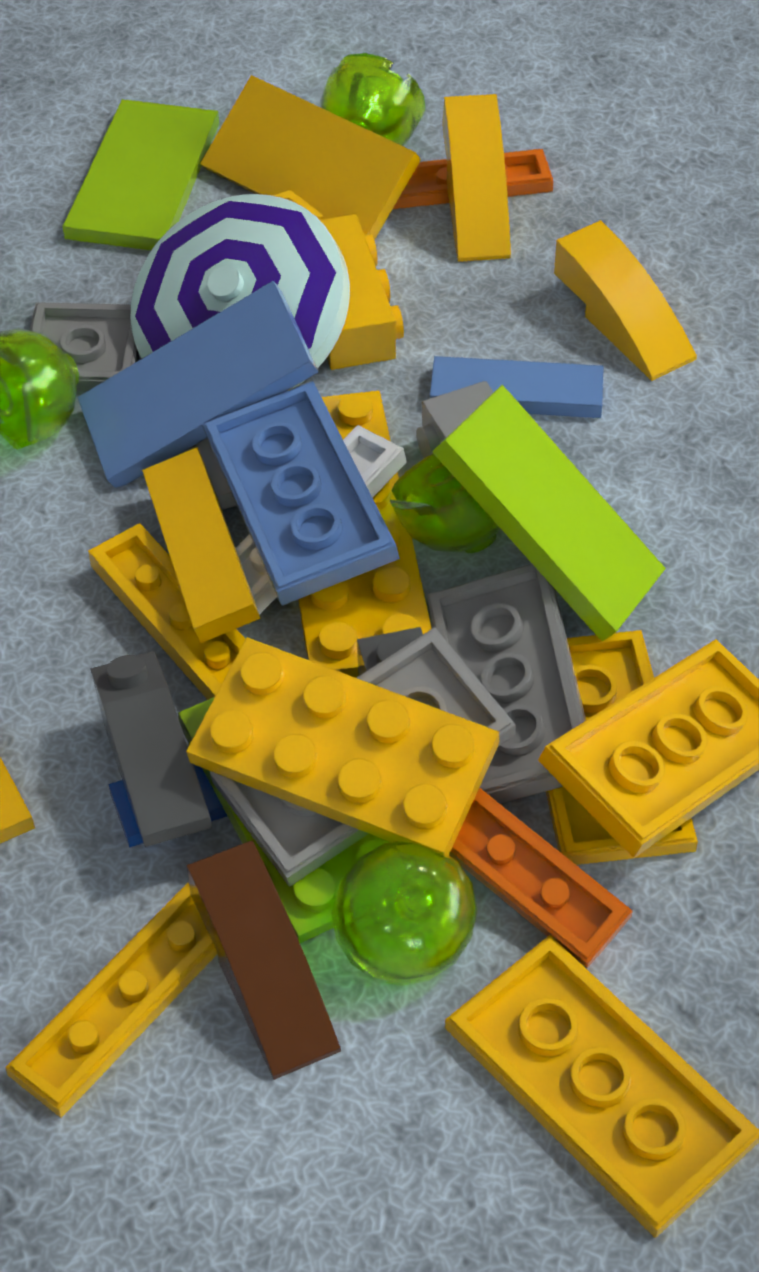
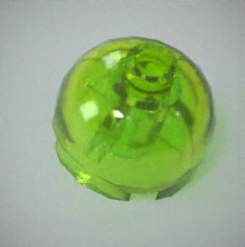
M358 53L345 56L339 65L334 67L323 89L320 104L321 108L401 146H405L415 132L425 112V97L417 81L409 73L404 80L397 73L391 71L394 62L385 57Z
M22 328L0 332V419L4 422L0 423V434L13 448L18 450L49 438L65 426L74 411L77 396L76 385L79 383L77 365L68 353H64L46 335Z
M434 453L408 469L395 482L391 490L396 500H390L403 527L414 540L434 551L476 553L490 546L496 540L497 533L500 531V527L440 462Z
M396 841L381 844L357 858L339 883L331 914L336 941L353 966L363 973L367 971L375 978L386 980L387 982L385 983L404 986L430 981L456 964L472 939L478 910L473 884L457 860L450 855L444 857L437 852L414 843Z

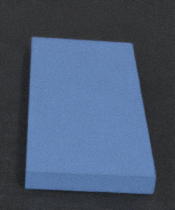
M273 280L77 398L107 481L117 488L127 485L144 475L143 469L170 459L207 438L203 423L286 392L319 371L282 291Z
M313 381L202 424L208 442L281 606L400 559L396 543Z

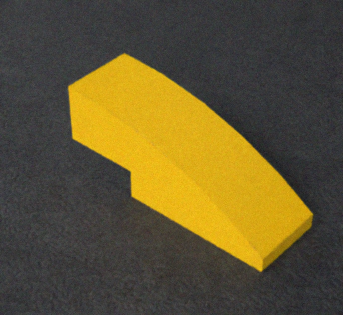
M497 94L444 97L442 129L447 159L446 182L457 261L511 258L507 182Z
M601 220L556 240L554 274L586 304L585 317L651 381L696 360L697 355L683 327L659 288L626 245Z

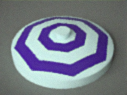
M263 194L237 195L214 201L193 211L177 222L157 242L142 265L136 279L132 294L130 319L134 342L141 358L146 357L274 280L282 291L314 363L318 368L336 344L345 324L349 308V274L339 246L325 225L314 214L297 203L281 197Z

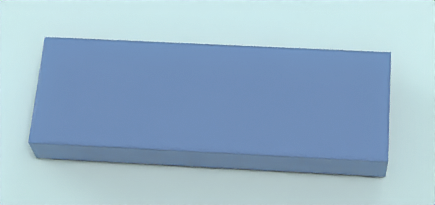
M434 356L430 398L486 381L493 392L503 384L528 414L601 418L604 366Z

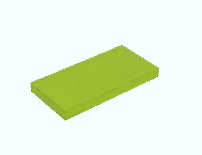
M122 99L62 226L64 239L152 250L164 234L179 222L202 167L200 163L209 149L218 128V111Z
M503 384L489 395L432 451L601 641H604L619 630L666 568Z

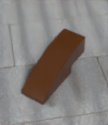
M253 840L187 865L191 897L217 950L218 963L273 1080L341 1052V1047L308 961Z

